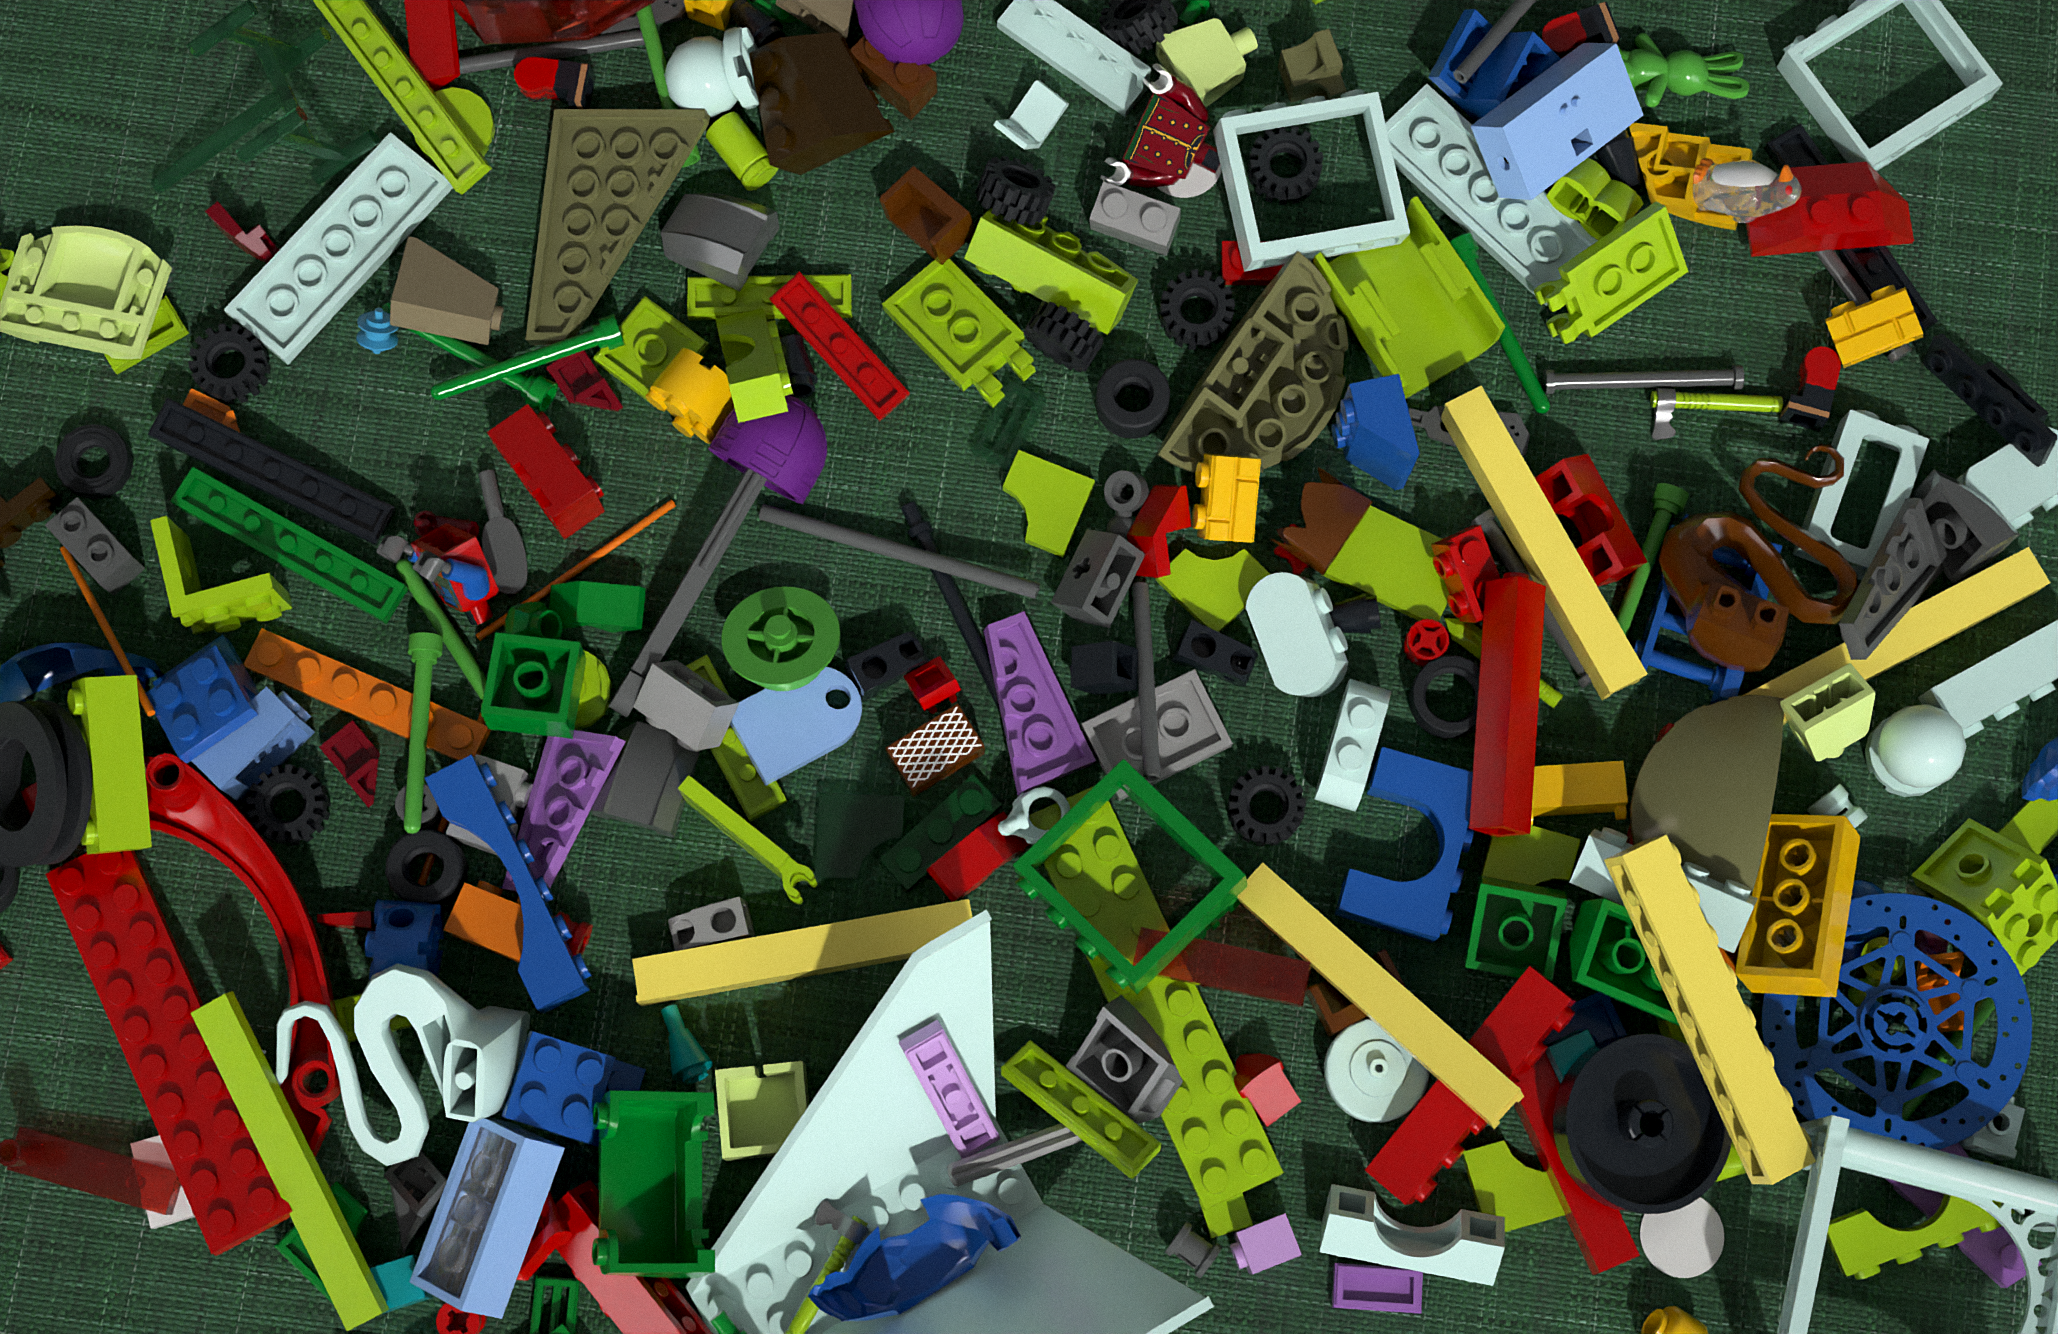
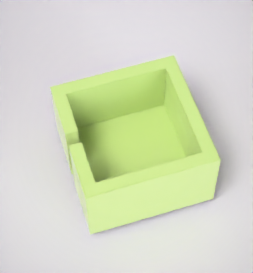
M803 1061L763 1065L764 1074L767 1076L764 1078H759V1070L755 1066L715 1070L722 1159L733 1161L775 1156L809 1106L807 1072Z

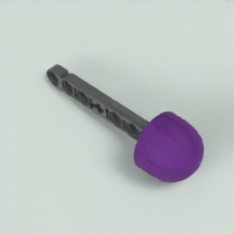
M853 0L859 24L866 40L868 39L876 50L885 55L888 61L896 64L904 62L929 65L952 49L962 30L964 20L962 0Z
M790 395L785 396L788 412L738 423L734 408L726 417L708 449L724 462L742 472L743 476L608 705L610 709L624 717L630 714L652 663H658L662 660L762 487L766 486L797 503H804L824 467L827 455V440L824 428L817 415L799 399Z

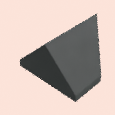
M422 1149L418 1157L393 1164L383 1175L390 1183L403 1253L411 1247L431 1224L449 1174Z

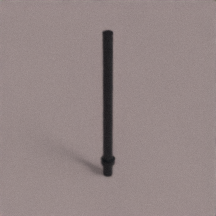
M913 501L902 506L901 511L910 527L907 532L910 539L916 540L920 549L941 554L931 535L933 527L930 521L924 520L916 502ZM930 569L1001 715L988 650L950 574Z

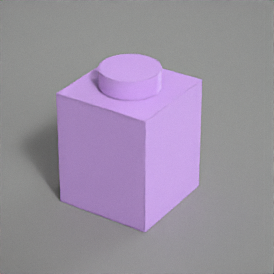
M1286 1213L1234 1233L1236 1242L1230 1244L1239 1270L1246 1267L1249 1275L1302 1255Z

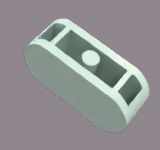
M2050 428L2058 437V430ZM2058 439L2046 463L2039 467L2030 462L2012 444H2008L1971 466L1963 475L1957 478V481L1988 501L2017 530L2034 519L2030 513L2041 505L2045 511L2058 505Z
M1274 573L1261 579L1248 596L1246 610L1275 686L1285 693L1297 696L1319 697L1328 694L1341 683L1348 667V660L1344 653L1348 649L1347 641L1338 626L1334 627L1329 612L1333 611V606L1328 593L1324 588H1319V585L1314 581L1291 573Z
M1349 679L1323 762L1314 800L1354 812L1357 810L1389 705L1390 690Z

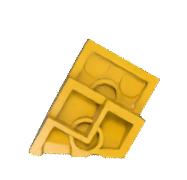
M1633 123L1629 126L1631 136L1634 138L1638 161L1651 204L1657 201L1666 206L1668 213L1690 221L1736 230L1746 187L1718 184L1712 179L1714 167L1722 163L1751 162L1753 156L1752 149L1711 144L1708 137L1669 133L1668 126ZM1704 158L1712 159L1714 163L1709 167L1702 181L1693 184V174L1696 166L1700 165V160Z

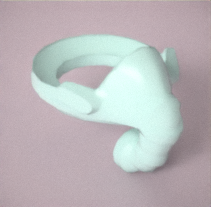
M1040 787L1026 793L1022 792L1012 803L1013 809L1008 817L999 823L998 831L1004 836L1015 835L1024 838L1028 844L1034 845L1049 830L1038 829L1031 823L1028 811L1032 802L1041 797L1053 799L1061 809V818L1070 810V805L1064 795L1052 788Z

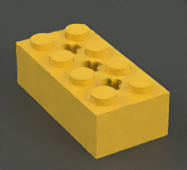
M1771 814L1759 871L1752 896L1758 898L1740 939L1735 970L1736 976L1751 993L1836 997L1861 837L1846 816Z

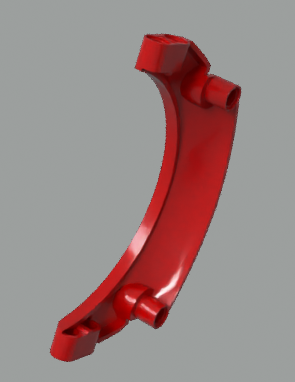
M168 753L155 757L144 756L150 830L187 841L210 853L244 882L262 906L280 943L288 973L290 1007L303 1001H312L327 1005L337 1019L328 968L312 918L294 881L270 845L246 816L223 793L180 758ZM178 767L179 777L176 782L164 786V773L169 768ZM37 782L22 791L25 807L30 817L35 808ZM304 1016L297 1019L293 1025L289 1072L280 1088L314 1157H316L332 1121L330 1112L322 1108V1106L336 1099L341 1090L330 1042L319 1021ZM324 1070L328 1074V1085L322 1092L314 1094L310 1088L311 1079L316 1072Z

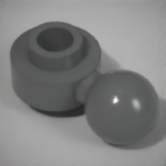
M1122 470L1113 473L1107 479L1104 487V496L1107 504L1116 511V515L1107 523L1106 532L1119 534L1127 540V533L1135 521L1132 518V512L1141 509L1148 497V485L1141 474L1135 471ZM1129 485L1134 490L1133 496L1130 499L1126 495V489Z

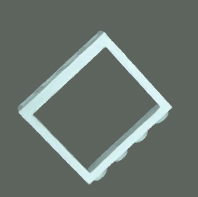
M1856 0L1848 7V13L1840 18H1837L1836 15L1828 17L1816 27V33L1808 38H1805L1803 35L1796 37L1793 43L1783 48L1785 54L1777 65V69L1847 163L1867 162L1875 171L1880 170L1989 101L2003 84L1940 0ZM1900 3H1903L1967 88L1869 149L1811 72L1806 62Z
M1357 89L1345 92L1340 98L1326 100L1324 96H1315L1303 100L1301 105L1287 107L1286 103H1274L1262 108L1261 112L1247 114L1245 109L1233 110L1225 113L1214 128L1213 134L1244 272L1285 265L1297 251L1308 260H1313L1314 256L1320 252L1325 258L1399 245L1410 234L1378 92L1365 94L1364 90ZM1363 114L1387 221L1260 243L1237 135Z

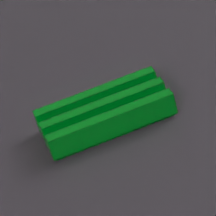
M536 1276L530 1334H541L545 1286H553L549 1334L559 1326L563 1287H570L566 1327L572 1334H576L581 1282L575 1278Z

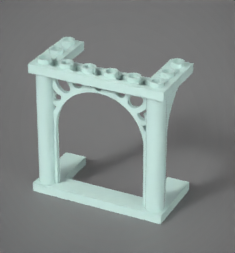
M1834 1115L1799 1123L1811 1139V1151L1816 1162L1803 1168V1170H1810L1777 1334H1807L1840 1167L1967 1200L1988 1212L2006 1229L2013 1239L2026 1270L2028 1300L2024 1320L2018 1334H2058V1181L1849 1127L1850 1119ZM1992 1201L1999 1202L2001 1205L1998 1207ZM2025 1209L2030 1210V1215L2026 1216L2018 1225L2012 1220L2011 1210H2016L2020 1215L2025 1214ZM2031 1229L2041 1232L2055 1231L2054 1240L2043 1249L2032 1248L2027 1238ZM2051 1257L2050 1262L2045 1268L2048 1271V1275L2044 1277L2038 1271L2039 1260ZM2038 1304L2042 1306L2040 1318L2034 1314V1308Z

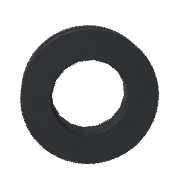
M47 700L0 703V863L10 867L59 863L69 857L77 848L84 835L90 815L92 774L85 741L72 716L55 702ZM27 750L32 757L37 780V796L31 817L26 810L22 797L20 776L23 757Z

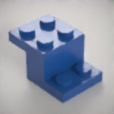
M1467 9L1463 11L1428 78L1477 122L1561 60V58L1533 31L1511 32L1505 36L1466 83L1458 82L1454 78L1453 72L1493 27L1476 9Z
M221 635L153 682L155 687L146 692L156 712L155 715L178 758L186 764L259 715L251 701L259 694V691L231 641L224 635Z
M529 1031L501 1117L599 1147V1129H594L593 1127L594 1104L601 1102L603 1095L610 1090L639 1091L646 1069L615 1060L616 1057Z

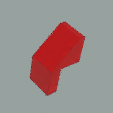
M1159 484L1153 486L1127 533L1128 542L1145 554L1135 576L1160 578L1171 575L1166 533L1192 527L1186 485Z
M1004 811L977 827L927 869V872L951 902L959 900L978 888L997 868L1022 853L1030 845L1024 838L1015 835H1001L998 831V825L1008 817Z

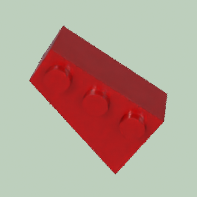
M527 404L493 427L487 434L565 540L605 512L599 500L604 496V493L591 475L585 478L577 468V465L581 462L569 445L565 443L560 446L552 434L557 430L546 414L541 411L536 415L529 404Z

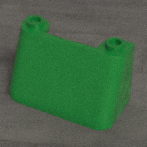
M610 1090L603 1095L601 1102L594 1104L593 1127L594 1129H599V1238H595L593 1241L592 1261L595 1266H600L602 1274L699 1278L715 1273V1250H706L701 1242L709 1238V1229H702V1142L708 1140V1131H700L704 1126V1116L714 1115V1093Z

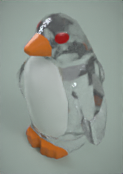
M1704 158L1700 160V165L1696 166L1693 174V198L1699 210L1731 215L1732 219L1738 223L1752 222L1759 216L1787 208L1797 202L1802 192L1798 179L1793 176L1788 165H1784L1781 173L1778 174L1755 160H1740L1716 164L1712 159Z

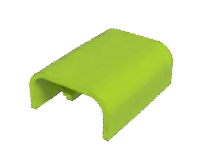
M1417 196L1410 200L1406 211L1410 234L1401 244L1343 254L1329 263L1320 252L1314 256L1312 263L1331 287L1330 296L1334 305L1381 375L1385 377L1399 374L1405 399L1481 355L1498 341L1505 328L1504 323Z

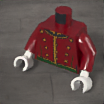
M1156 63L1152 66L1160 73L1157 81L1149 82L1147 79H1143V83L1153 92V95L1123 156L1122 161L1128 164L1125 165L1112 157L1107 158L1105 162L1116 166V171L1111 177L1101 175V179L1116 186L1124 183L1143 188L1170 186L1177 183L1179 179H1186L1193 164L1214 174L1220 166L1217 147L1205 142L1212 126L1207 121L1208 110L1193 87L1171 76L1160 64Z

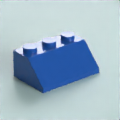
M1399 374L1349 384L1344 399L1340 401V411L1336 412V424H1332V436L1336 448H1343L1345 460L1394 490L1403 489L1420 453Z

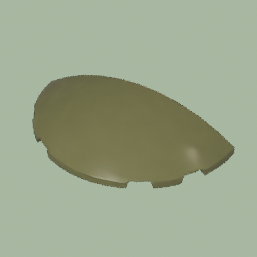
M1299 251L1281 268L1222 345L1187 398L1156 455L1181 469L1193 473L1196 472L1198 462L1204 461V453L1252 456L1261 459L1260 473H1262L1266 468L1274 466L1281 461H1288L1309 446L1327 425L1340 400L1346 377L1343 375L1344 352L1348 349L1347 331L1344 318L1338 315L1330 296L1331 287L1319 270Z
M1763 695L1729 697L1727 700L1718 701L1707 706L1703 705L1675 722L1674 726L1663 738L1653 745L1637 775L1630 807V827L1633 845L1649 838L1667 834L1669 841L1677 847L1681 855V866H1684L1685 862L1701 866L1710 872L1709 878L1725 884L1726 880L1741 883L1751 889L1750 895L1752 896L1766 841L1777 783L1784 711L1781 708L1780 701L1784 700V698Z

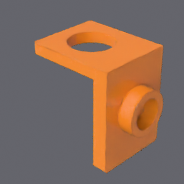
M1963 952L1927 955L1939 964H1949L1948 970L1959 977L1964 961ZM1920 961L1918 962L1916 970L1918 991L1921 992L1948 985L1947 979L1939 974H1928L1927 972L1930 968ZM1952 993L1931 998L1928 1000V1003L1933 1013L1937 1015L1958 1001L1960 996L1958 993ZM1962 1010L1958 1011L1939 1024L1937 1030L1939 1032L1963 1030L1964 1012Z

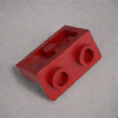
M1472 525L1431 544L1435 555L1433 557L1434 568L1437 574L1444 579L1450 594L1447 597L1450 610L1459 618V621L1477 623L1483 620L1486 581L1500 579L1481 525Z

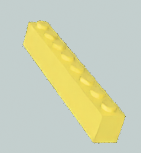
M1666 834L1646 839L1604 859L1751 1184L1773 1185L1815 1163L1816 1160L1811 1151V1139L1806 1130L1797 1121L1792 1110V1097L1788 1090L1781 1085L1773 1068L1775 1065L1774 1058L1759 1038L1755 1029L1756 1020L1754 1014L1743 1003L1737 990L1736 975L1733 969L1725 963L1718 948L1719 940L1717 933L1705 920L1699 907V894L1696 888L1688 882L1680 865L1681 855L1677 847L1669 841Z

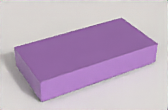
M1334 1263L1332 1308L1421 1314L1423 1272L1398 1267Z

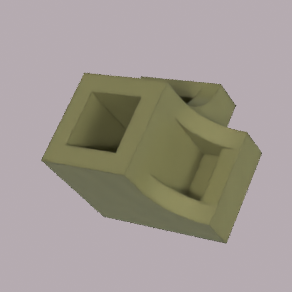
M1330 29L1314 33L1310 39L1300 45L1281 50L1278 69L1290 103L1315 96H1324L1326 100L1338 99L1343 93L1347 92L1340 74L1343 73L1342 59L1335 46Z

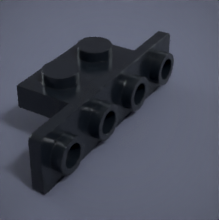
M1940 333L1934 336L1924 357L1923 365L2036 467L2045 464L2058 439L2057 435L2044 424L2049 413L1991 361L1979 366L1944 334Z

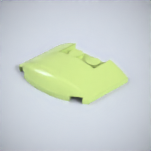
M60 226L51 228L52 234L34 240V236L31 233L22 236L10 267L9 278L0 302V332L38 344L40 341L108 354L114 359H141L172 267L164 259L161 260L144 243L109 229L92 226Z

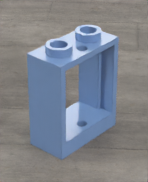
M266 686L251 700L259 715L191 760L220 790L241 804L247 799V796L249 797L253 793L250 790L252 783L256 785L260 783L261 779L258 776L261 773H272L271 767L277 765L280 767L315 733L306 723L311 716L284 690L276 695Z

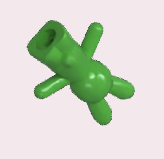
M1640 33L1636 36L1635 45L1638 49L1629 52L1621 50L1618 46L1634 91L1647 90L1644 103L1648 107H1655L1660 103L1666 87L1671 92L1680 96H1691L1704 91L1722 97L1738 99L1745 97L1749 92L1750 85L1745 79L1718 75L1735 72L1742 67L1744 55L1740 52L1732 51L1701 57V55L1694 51L1681 49L1665 58L1646 33Z

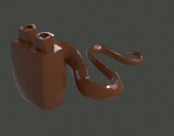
M1819 444L1814 446L1807 452L1804 458L1808 460L1809 456L1817 451L1829 453L1835 461V470L1829 475L1817 476L1776 458H1758L1741 472L1738 490L1758 518L1785 539L1828 567L1837 581L1836 595L1828 599L1812 597L1802 588L1780 553L1753 523L1732 511L1692 514L1666 532L1659 557L1668 592L1686 619L1689 643L1703 658L1731 670L1743 672L1761 671L1769 665L1782 645L1788 622V612L1804 623L1837 624L1841 620L1859 586L1858 574L1839 551L1778 512L1754 488L1755 477L1762 472H1772L1815 489L1833 486L1844 477V457L1832 445ZM1722 546L1735 549L1758 573L1779 604L1755 596L1721 568L1713 558V551Z

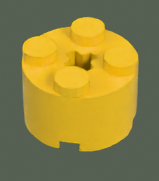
M682 348L651 385L645 397L654 407L663 412L667 410L675 417L672 424L682 434L689 438L695 434L704 442L711 444L726 417L734 409L727 374L716 365L711 369L705 365H700L699 362L703 356L690 349Z

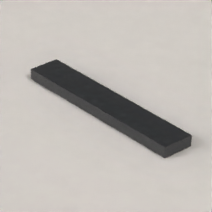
M1801 123L1767 142L1764 147L1780 172L1784 165H1788L1789 168L1829 165ZM1886 246L1835 250L1871 301L1870 294L1886 286L1894 285L1896 291L1905 288L1922 331L1924 332L1937 323L1938 320Z
M169 398L166 399L148 432L150 438L375 546H378L396 512L394 506Z

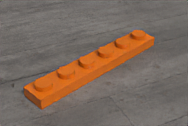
M261 628L243 664L247 670L410 740L412 693ZM430 701L427 748L456 761L471 754L474 758L476 754L480 755L491 730L484 724Z

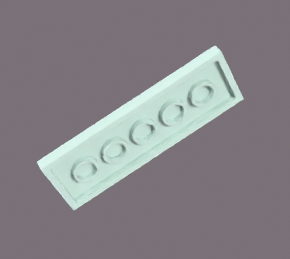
M1428 84L1420 89L1385 123L1395 167L1466 233H1471L1474 240L1534 295V289L1540 284L1561 278L1558 270L1560 266L1598 241L1588 234L1577 220L1571 219L1556 210L1547 199L1545 191L1532 200L1499 198L1471 129L1472 124Z
M390 132L228 304L224 311L241 327L251 331L265 347L289 365L451 191L452 185L444 175Z

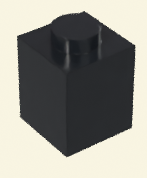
M1115 641L1072 646V663L1070 666L1071 688L1094 695L1137 690L1138 648Z

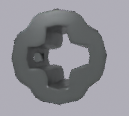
M1186 1221L1164 1253L1168 1256L1176 1255L1195 1269V1276L1200 1279L1213 1263L1222 1246L1218 1243L1212 1245L1194 1232L1192 1224Z

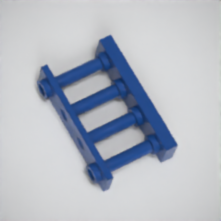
M1686 514V515L1680 520V522H1681L1683 519H1685L1686 517H1688L1689 515ZM1671 524L1668 530H1670L1675 525ZM1770 542L1780 553L1782 546ZM1722 546L1713 551V558L1716 561L1743 570V574L1748 576L1745 587L1759 598L1767 599L1768 587L1758 573L1735 549ZM1662 572L1642 640L1636 639L1632 645L1643 667L1647 671L1648 666L1708 685V690L1714 692L1710 704L1727 700L1729 697L1738 696L1744 676L1743 671L1731 670L1724 666H1716L1715 669H1711L1653 649L1660 627L1688 636L1685 617L1665 611L1670 593L1668 592Z

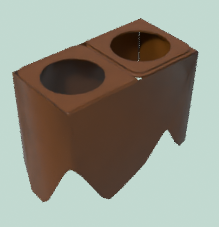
M1318 468L1322 483H1305L1302 491L1301 510L1306 527L1292 526L1276 529L1278 535L1286 544L1273 539L1270 540L1324 575L1356 529L1355 527L1359 525L1367 513L1372 501L1323 469Z

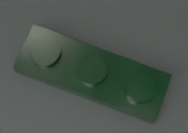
M972 774L888 850L879 861L902 887L909 892L929 874L927 869L977 827L988 821L1002 808V804Z

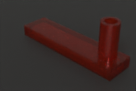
M1141 927L1133 966L1159 943L1168 932ZM1194 938L1157 977L1303 1007L1312 965L1311 962Z
M19 1127L16 1139H7L0 1143V1164L7 1166V1170L163 1215L173 1214L181 1188V1183L173 1168L29 1127Z

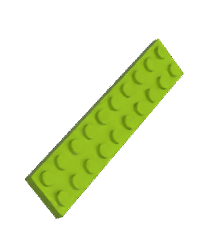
M1093 787L1066 798L1070 809ZM1108 800L1043 864L1054 888L1135 966L1170 930ZM1055 803L1029 815V819L1038 829L1050 830L1061 819V809ZM1181 953L1138 994L1128 985L1122 989L1117 983H1114L1105 973L1109 967L1098 956L1093 960L1087 957L1107 1002L1110 1003L1122 995L1133 1005L1161 1038L1178 1069L1183 1082L1160 1117L1203 1209H1209L1282 1175L1284 1172L1253 1106L1247 1098H1241L1235 1087L1234 1077L1237 1075V1072Z

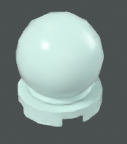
M733 27L724 32L723 41L712 36L694 37L676 47L668 61L664 76L669 97L680 109H705L710 117H717L729 111L738 100L742 107L747 110L759 105L749 55L750 52L758 48L747 27Z
M1928 704L1913 705L1902 708L1879 723L1876 729L1868 736L1865 758L1869 772L1874 773L1878 781L1886 786L1885 790L1889 793L1903 797L1920 796L1954 776L1962 764L1967 746L1962 727L1947 711Z

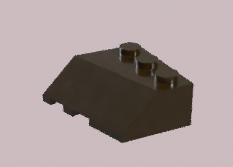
M829 32L780 37L749 53L770 166L802 175L895 132L890 121L885 119L877 106L879 101L873 91L868 90L860 75L862 70L841 33Z

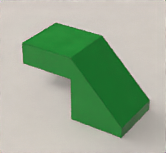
M588 581L551 585L549 610L558 613L562 621V629L592 626L612 633L642 629L646 588Z

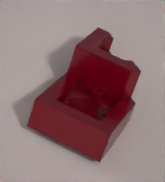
M218 201L205 211L224 236L256 259L268 263L279 251L259 224L244 233Z
M585 351L558 359L546 367V370L554 382L557 383L558 388L569 403L616 412L623 409L622 404L605 379L602 378Z

